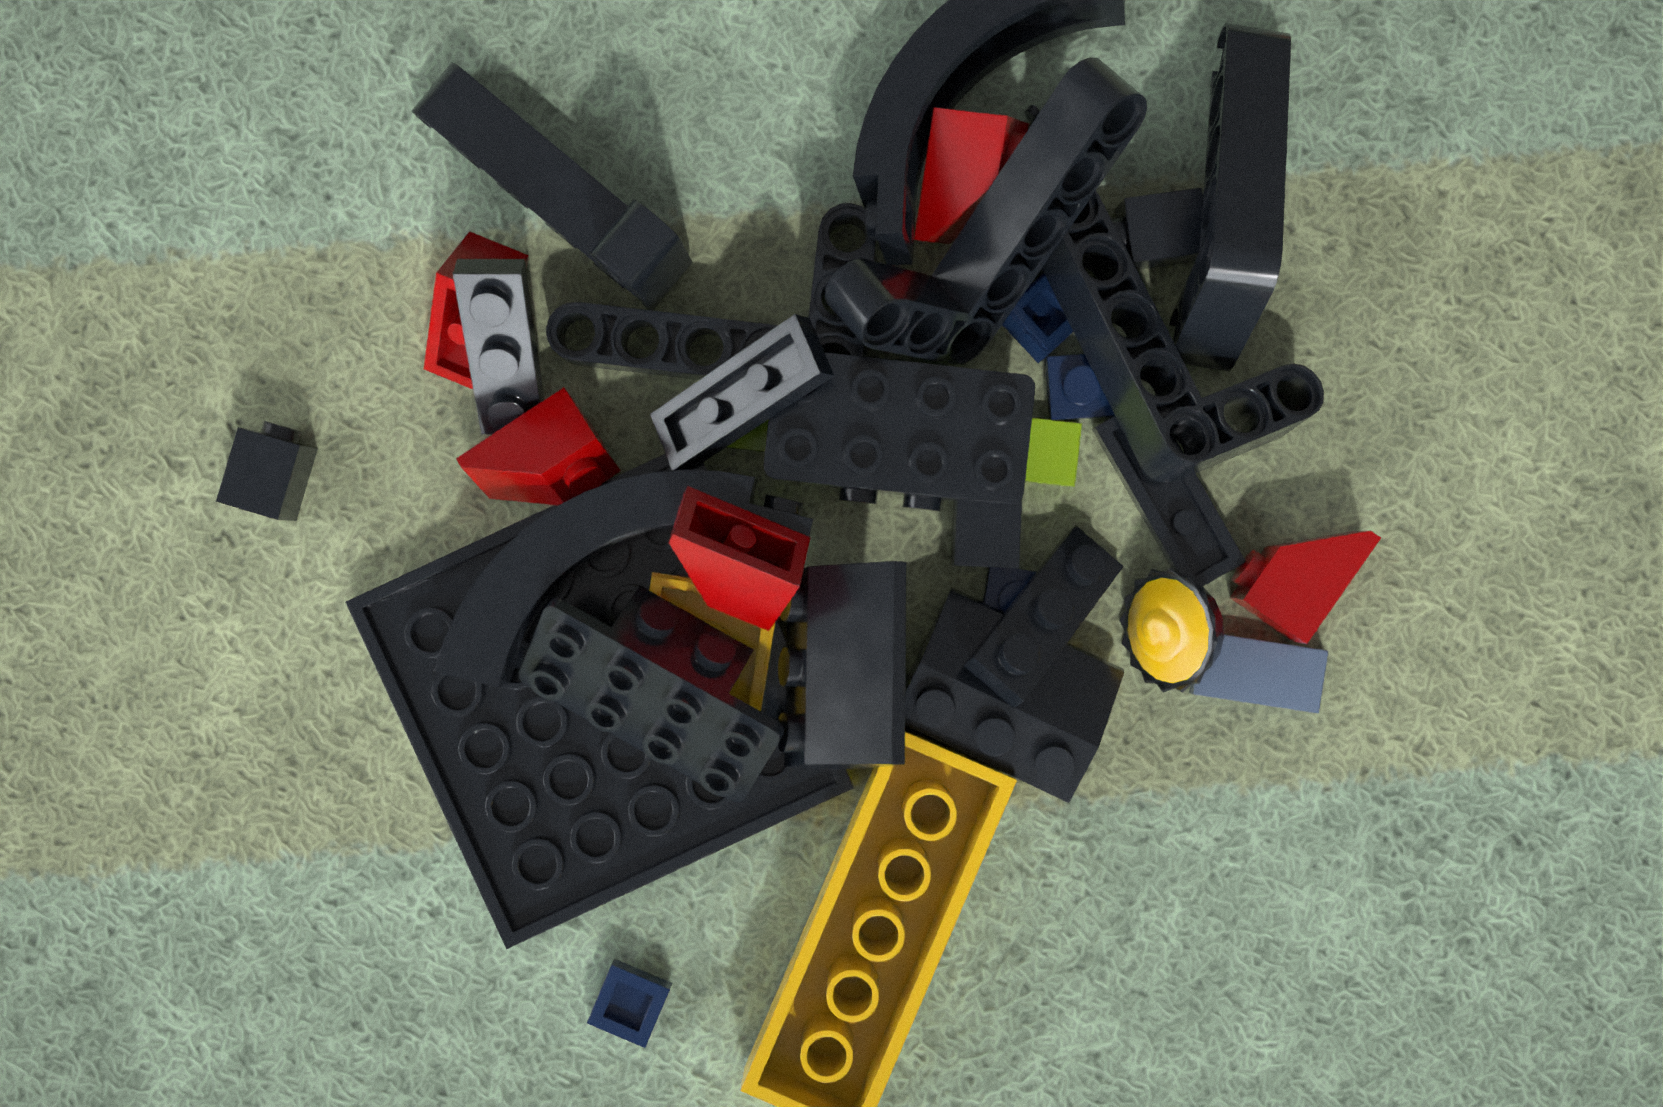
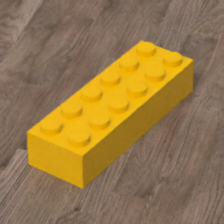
M905 726V764L872 769L746 1062L741 1092L776 1107H877L1017 782L1015 777Z

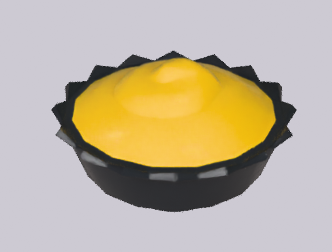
M1172 568L1164 572L1151 569L1146 578L1135 579L1133 592L1124 597L1126 611L1119 620L1125 631L1121 644L1130 652V666L1141 671L1145 683L1157 684L1163 693L1174 688L1183 693L1191 684H1200L1204 673L1211 668L1220 655L1224 640L1223 617L1212 595L1203 586L1194 583L1190 576L1180 575Z

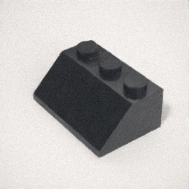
M883 561L818 565L804 568L800 587L780 614L782 621L787 622V647L781 650L778 661L779 682L781 686L786 687L785 713H781L778 722L784 728V733L777 745L779 751L784 752V767L857 770L905 764L907 562Z
M951 587L905 679V726L1069 803L1099 748L1125 673L1124 669L1067 643L1026 700L1017 707L1012 708L964 666L1004 613Z

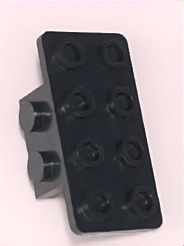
M825 352L835 376L771 417L768 421L764 470L773 479L828 485V487L840 488L839 500L847 502L877 504L878 493L903 495L902 507L919 510L940 511L941 500L953 501L955 499L1012 505L1018 503L1024 495L1036 387L1034 380L1025 374Z
M642 586L638 587L612 627L562 599H552L542 613L519 671V678L522 683L531 688L540 697L560 704L588 720L595 728L615 735L645 752L652 760L670 766L702 784L712 794L723 796L733 802H742L784 733V728L780 722L729 694L754 649Z

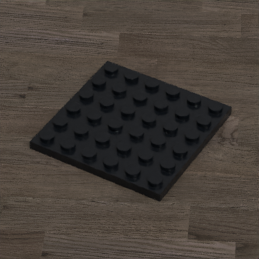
M663 454L603 482L601 486L624 478L651 472L672 471L666 454ZM703 462L692 470L708 469ZM557 505L546 508L345 602L506 950L854 789V784L847 769L784 767V752H780L778 746H776L742 802H733L723 796L712 794L702 784L670 766L652 760L645 752L615 735L595 728L588 720L560 704L540 697L531 688L522 683L519 678V671L542 613L552 599H562L612 627L638 587L642 586L649 590L652 572L690 577L669 544L674 526L647 531L624 539L599 552L568 576L544 603L532 622L521 645L511 682L500 687L434 672L437 659L453 618L479 575L495 556L522 530L557 507ZM778 620L775 623L761 712L777 721L781 713H785L786 687L780 685L778 678V661L781 650L787 647V640Z

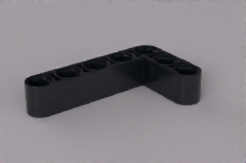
M1225 23L1220 32L1216 47L1222 49L1219 71H1212L1200 251L1174 307L1169 325L1175 326L1173 342L1186 365L1230 372L1275 289L1282 262L1291 35L1284 32Z
M1089 57L1079 61L1061 79L932 276L868 259H856L843 265L830 278L825 289L827 304L861 342L871 349L954 365L964 364L973 360L989 345L1140 128L1146 116V98L1099 58Z
M451 62L412 109L411 112L425 125L437 131L449 142L448 144L478 169L484 170L501 188L525 208L531 209L546 222L545 224L572 247L578 248L594 262L595 266L623 289L626 288L637 297L647 309L653 311L693 263L679 236L653 212L635 199L627 206L454 62Z
M1096 191L1042 267L1140 466L1148 476L1156 481L1164 483L1179 481L1275 441L1317 413L1324 402V389L1320 379L1306 366L1295 363L1280 366L1202 398ZM1084 268L1092 271L1098 280L1088 275ZM1112 323L1121 327L1126 337L1119 334ZM1141 379L1150 384L1155 395L1145 389ZM1279 398L1283 400V402L1286 404V407L1283 406ZM1225 416L1232 421V423L1235 425L1236 430L1229 426V424L1225 420ZM1170 436L1181 444L1184 454L1173 446Z
M853 203L838 204L830 208L822 217L818 230L808 318H810L824 351L835 348L843 351L846 355L863 357L864 344L840 317L831 315L822 305L827 284L839 268L856 259L874 261L876 241H870L868 237L866 209ZM842 224H852L863 231L866 240L859 249L853 252H843L832 245L829 239L831 232ZM570 302L556 308L549 316L546 325V336L552 350L569 363L578 366L700 380L778 325L584 302ZM586 319L592 321L595 327V336L592 343L580 351L569 350L565 344L567 328L577 320ZM640 327L654 328L659 334L657 349L646 358L630 356L627 348L629 336ZM703 334L718 336L723 341L721 357L717 362L708 366L697 365L690 359L689 350L692 342Z

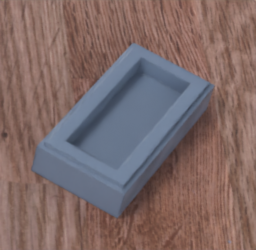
M1224 635L1220 655L1211 668L1204 673L1200 684L1190 685L1189 693L1319 714L1328 651Z

